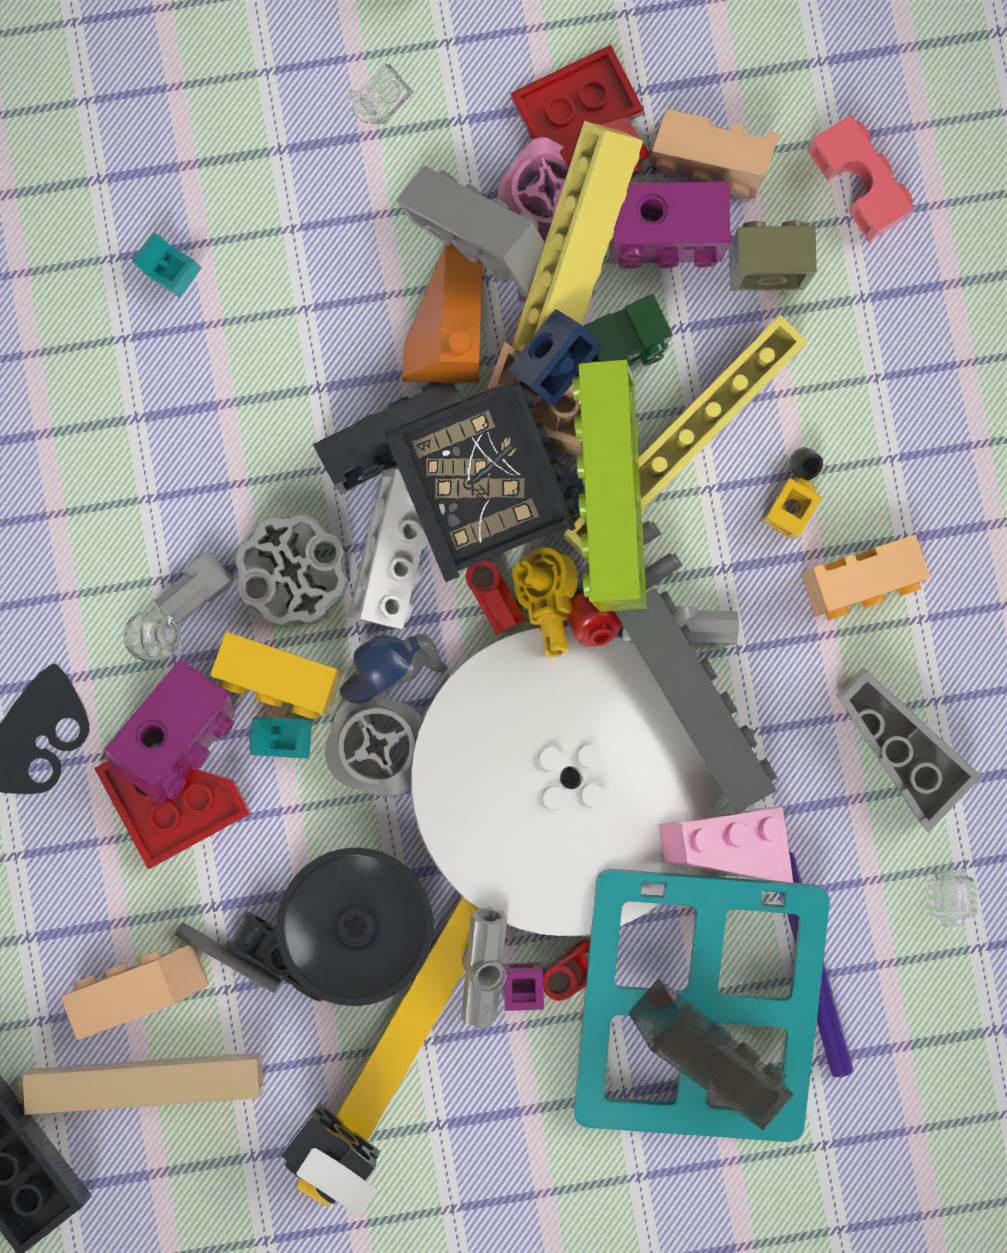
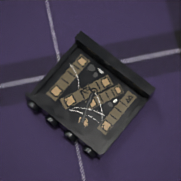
M515 379L384 432L445 582L460 577L458 573L460 570L564 527H568L570 531L576 529L572 517L578 515L575 505L569 494L563 496L558 482L564 480L557 460L555 458L549 460L544 447L550 444L548 435L542 422L535 424L530 411L536 408L528 386L521 388L520 383Z

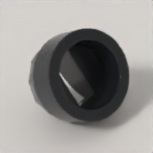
M807 447L796 449L789 460L793 473L798 478L806 481L815 478L823 468V458L816 451Z

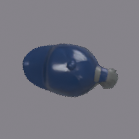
M417 634L405 640L395 636L381 635L366 641L355 650L353 661L356 670L340 687L339 693L351 703H365L380 692L391 691L397 684L415 679L424 666L435 672H444L448 667L441 661L435 643L426 634Z

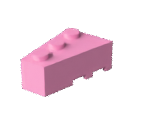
M783 807L754 808L742 810L737 814L729 812L659 824L664 863L752 880L793 883Z

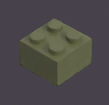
M762 221L746 222L743 224V227L737 228L729 245L730 291L805 290L817 272L816 226H805L803 221H786L781 226H766V223Z

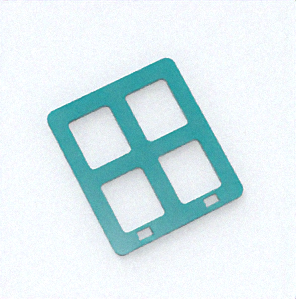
M607 869L601 872L596 879L574 1099V1116L578 1124L586 1128L766 1141L793 1142L799 1139L805 1128L830 908V898L824 888L815 884L622 869ZM641 882L665 884L663 896L641 894ZM762 891L785 893L783 905L762 903ZM630 901L683 905L695 908L689 978L685 989L670 990L619 986L615 983L621 912L624 903ZM730 910L798 915L799 921L789 996L777 998L724 994L718 991L726 915ZM614 1016L676 1019L684 1023L677 1093L673 1101L619 1099L604 1096L610 1022ZM717 1024H744L782 1027L786 1029L778 1105L774 1109L709 1105L706 1102L713 1033Z

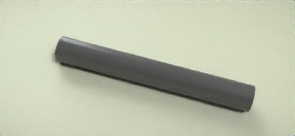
M182 922L175 936L273 993L276 992L282 979L253 962L239 957L227 947Z

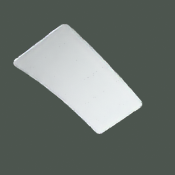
M312 1148L297 1171L298 1177L339 1202L357 1217L363 1215L377 1193V1190L368 1182L316 1148Z

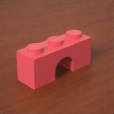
M849 115L813 138L807 151L827 181L843 172L855 173L864 181L866 194L856 200L848 212L868 242H871L909 216L914 209L912 205L913 199L908 189L903 184L898 185L892 176V168L888 159L882 153H877L870 143L871 137L865 125L861 122L857 123L853 116Z

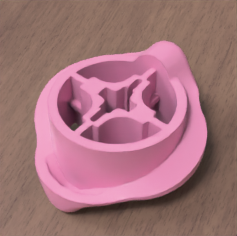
M539 137L531 141L517 156L514 164L499 184L497 198L503 201L512 212L518 215L521 212L530 215L538 223L539 228L537 231L545 242L565 179L557 178L554 174L566 177L569 167L559 153L564 147L549 138ZM539 175V180L535 184L527 186V190L520 191L529 179ZM545 184H547L548 191L553 197V207L551 206L550 198H547L545 193ZM531 211H538L546 218L536 216Z

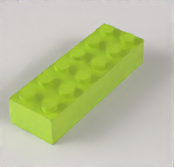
M627 360L579 364V376L573 377L574 400L578 401L579 409L581 410V415L575 416V433L577 440L580 439L581 447L583 448V454L577 455L578 478H582L583 485L585 486V494H579L580 517L585 519V524L587 525V533H581L582 556L586 557L587 563H589V573H583L584 596L589 597V602H592L600 612L647 609L634 377Z

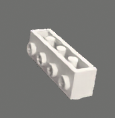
M396 468L386 469L382 472L348 618L403 630L404 623H407L411 616L412 602L410 597L413 586L418 583L420 578L421 565L418 563L421 551L426 547L428 540L399 469Z

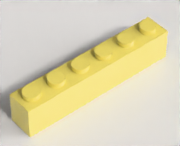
M584 121L512 343V347L521 352L555 309L582 325L584 316L589 309V301L596 280L601 273V265L608 244L614 234V226L621 205L626 198L627 188L634 167L639 159L642 140L622 131Z

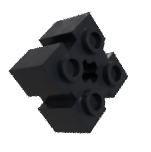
M319 1102L290 1138L281 1157L286 1160L284 1163L286 1168L297 1176V1171L312 1148H316L366 1181L376 1167V1160L379 1157L380 1150L357 1132L351 1131L343 1124L340 1118ZM316 1188L318 1194L331 1204L337 1202Z

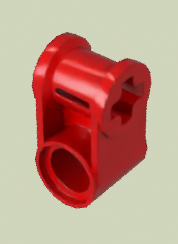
M590 936L576 943L565 954L543 969L544 992L549 998L556 1001H564L586 987L588 958L585 954H589ZM557 971H562L568 976L567 987L561 991H553L548 987L549 977Z

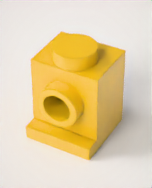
M789 478L782 486L761 522L788 538L796 540L801 536L823 497L815 493L817 488L810 482L802 478H797L796 481ZM788 501H793L798 505V512L796 514L787 512L786 503Z

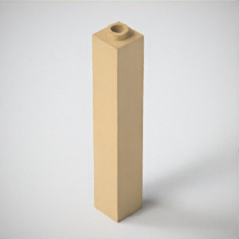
M262 1053L34 1068L22 1075L23 1080L19 1081L17 1090L18 1101L20 1104H24V1115L258 1099L264 1092Z

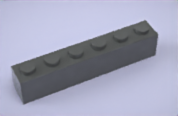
M654 588L646 593L647 609L616 611L615 613L733 811L737 814L775 792L776 789L772 781L778 777L768 760L765 758L759 761L751 749L758 745L747 725L745 724L739 728L732 717V714L738 710L727 691L719 695L711 682L718 678L707 658L699 661L692 650V647L698 643L687 624L679 628L672 614L677 612L678 609L668 592L665 591L659 594L657 589Z

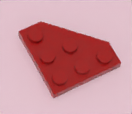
M109 760L94 768L148 870L252 814L233 779L192 768L184 777L186 783L181 792L173 800L167 798L160 805L116 772Z

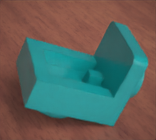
M155 232L150 235L132 260L133 264L151 280L179 298L202 269L195 260L172 247Z
M253 717L252 727L249 731L250 754L309 759L312 720Z

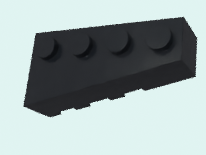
M430 382L421 389V393L410 398L408 396L402 397L391 403L387 409L377 414L368 415L354 425L312 444L340 495L382 474L383 470L397 466L384 432L462 401L463 399L455 384Z

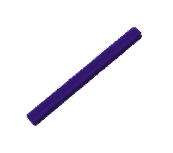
M789 852L793 883H802L795 855L793 852ZM787 914L796 944L799 917L796 914ZM823 961L817 1024L831 1075L841 1078L852 1074L854 1069Z

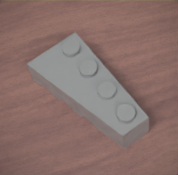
M424 166L397 199V202L411 222L447 246L452 243L471 262L476 264L480 260L487 268L493 271V276L506 284L511 278L519 287L520 294L527 298L545 244L537 231L539 228L538 223L527 213L521 212L518 215L512 212L498 198H493L492 201L487 199L471 184H467L464 187L446 171L441 170L438 173Z
M861 668L836 694L909 808L928 833L982 777L866 669Z

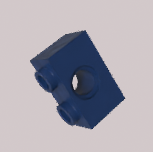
M555 309L507 371L524 386H528L532 393L555 407L573 384V377L579 376V364L590 363L603 345L580 323Z

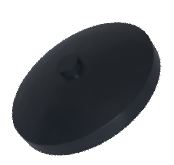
M344 848L331 851L319 856L303 867L284 892L276 921V934L280 954L291 975L303 988L316 997L344 1006H365L382 1002L407 987L426 962L434 932L431 904L419 879L406 865L396 858L381 851L368 848Z

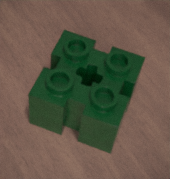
M654 294L626 305L624 309L618 312L609 313L583 325L603 345L590 363L627 360L630 368L638 362H642L643 366L647 367L664 358L663 353L668 350V342L673 337Z

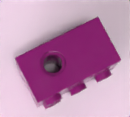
M729 181L629 183L625 201L621 205L614 226L613 237L609 242L610 264H619V268L635 269L641 267V263H656L658 268L678 267L679 263L694 262L695 267L708 268L716 266L717 262H722L731 243ZM644 218H650V219L654 220L655 222H649V221L645 220Z
M180 658L104 749L112 768L160 805L167 798L173 800L185 786L186 781L184 777L192 768L199 769L210 755L208 748L216 738L222 740L232 729L235 721L232 720L234 718V711L230 694ZM161 743L156 747H151L153 744Z

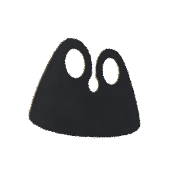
M56 664L49 665L36 676L0 723L1 793H44L51 790L57 784L61 776L60 761L50 750L39 749L35 743L36 738L42 735L46 736L49 744L56 749L73 751L85 742L89 734V721L83 704L66 674ZM62 719H74L80 727L78 737L72 742H63L56 735V726ZM38 758L48 760L53 768L51 778L43 783L33 781L29 775L30 764Z

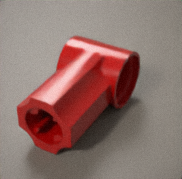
M484 560L468 567L465 578L467 585L473 592L496 635L525 619L494 563ZM487 566L493 571L494 581L489 587L479 588L473 583L472 574L477 567Z

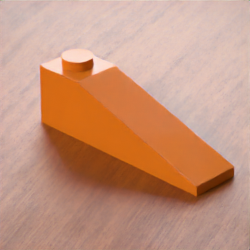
M453 244L445 245L405 339L403 382L479 383L483 263L480 260L476 264L471 262Z

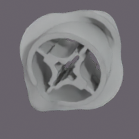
M378 694L371 700L360 704H354L345 700L335 714L331 734L325 747L326 763L331 774L340 783L351 788L367 791L373 795L391 797L404 793L411 786L412 756L417 734L423 721L421 715L406 703L393 701ZM385 714L396 719L401 725L388 730H379L374 727L368 715ZM358 721L363 732V740L358 746L354 747V750L345 754L344 739L351 725ZM366 728H370L372 734L378 740L383 738L387 740L382 744L383 755L386 761H383L380 754H377L374 749L369 751L366 749L370 745V736ZM407 735L408 748L406 755L395 768L389 756V751L400 738ZM365 759H373L379 763L384 774H367L356 769L352 764Z

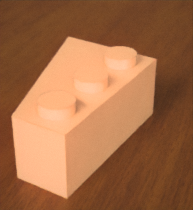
M666 109L649 163L654 164L657 170L665 174L675 175L678 172L690 176L693 182L729 181L730 195L741 199H746L748 196L756 197L765 178L780 133L768 131L766 138L746 134V126L734 123L732 130H727L711 125V118Z
M187 944L160 955L159 950H155L136 958L138 964L128 968L127 962L105 970L106 977L100 980H96L95 974L72 983L75 990L61 996V1000L77 1041L174 1005L209 986L195 947Z

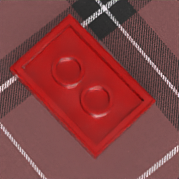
M611 45L510 93V98L531 140L546 137L563 147L582 130L584 121L601 125L626 117L631 121L644 113V109Z

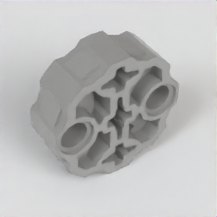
M300 514L294 517L282 518L273 516L257 524L255 531L247 541L239 546L235 558L238 575L237 589L245 604L251 606L263 616L264 620L283 627L302 624L313 625L328 617L329 611L340 599L344 598L349 583L346 566L347 555L338 538L330 534L316 519ZM272 529H275L278 533L284 532L279 537L281 544L278 546L271 542L266 543L271 538L269 532ZM296 533L299 534V537L295 546L300 554L297 557L294 555L291 549V545L295 540ZM331 544L336 548L334 560L326 564L318 562L316 555L319 547ZM260 551L273 555L278 566L275 568L270 558L259 556ZM284 554L296 567L301 565L302 568L297 571L301 588L289 576L284 577L283 574L288 571L287 563L283 557ZM311 575L316 585L327 587L326 592L312 588L306 576ZM257 579H264L268 585L266 595L259 599H253L249 593L251 583ZM289 585L294 597L290 602L289 609H286L290 596L285 587ZM306 596L311 597L313 600L321 599L315 605L316 612L314 614L307 610L298 611L305 605L304 598Z

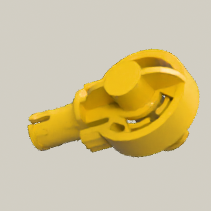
M539 548L529 553L521 563L516 564L512 572V578L515 582V593L518 601L529 611L530 623L540 625L544 656L560 657L562 654L569 652L564 622L567 620V613L569 614L572 611L571 599L577 588L578 574L576 566L569 556L551 548Z

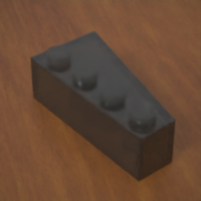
M659 978L629 1011V1016L653 1053L760 1129L764 1130L793 1097V1093L784 1082L787 1076L778 1066L770 1061L767 1065L763 1063L753 1048L743 1041L741 1043L737 1042L722 1025L716 1021L712 1022L697 1007L686 1001Z

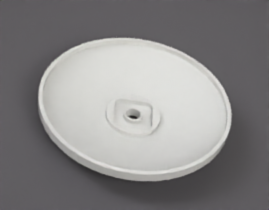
M565 626V636L569 652L562 654L560 657H546L543 651L542 630L537 628L513 634L479 651L462 664L436 694L425 713L413 750L411 764L413 811L419 833L436 867L449 884L476 908L491 907L494 910L503 911L507 916V925L533 933L555 936L591 934L596 879L604 870L622 869L674 874L689 873L691 868L664 863L659 824L714 815L717 782L635 644L629 641H622V638L615 636L613 640L603 646H585L575 639L570 626ZM565 767L576 769L580 775V783L575 789H567L560 782V773ZM641 882V894L663 896L665 884ZM630 901L624 903L620 926L639 918L658 904Z

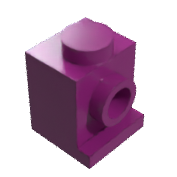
M502 963L507 974L505 983L502 986L504 1010H544L543 969L540 963Z

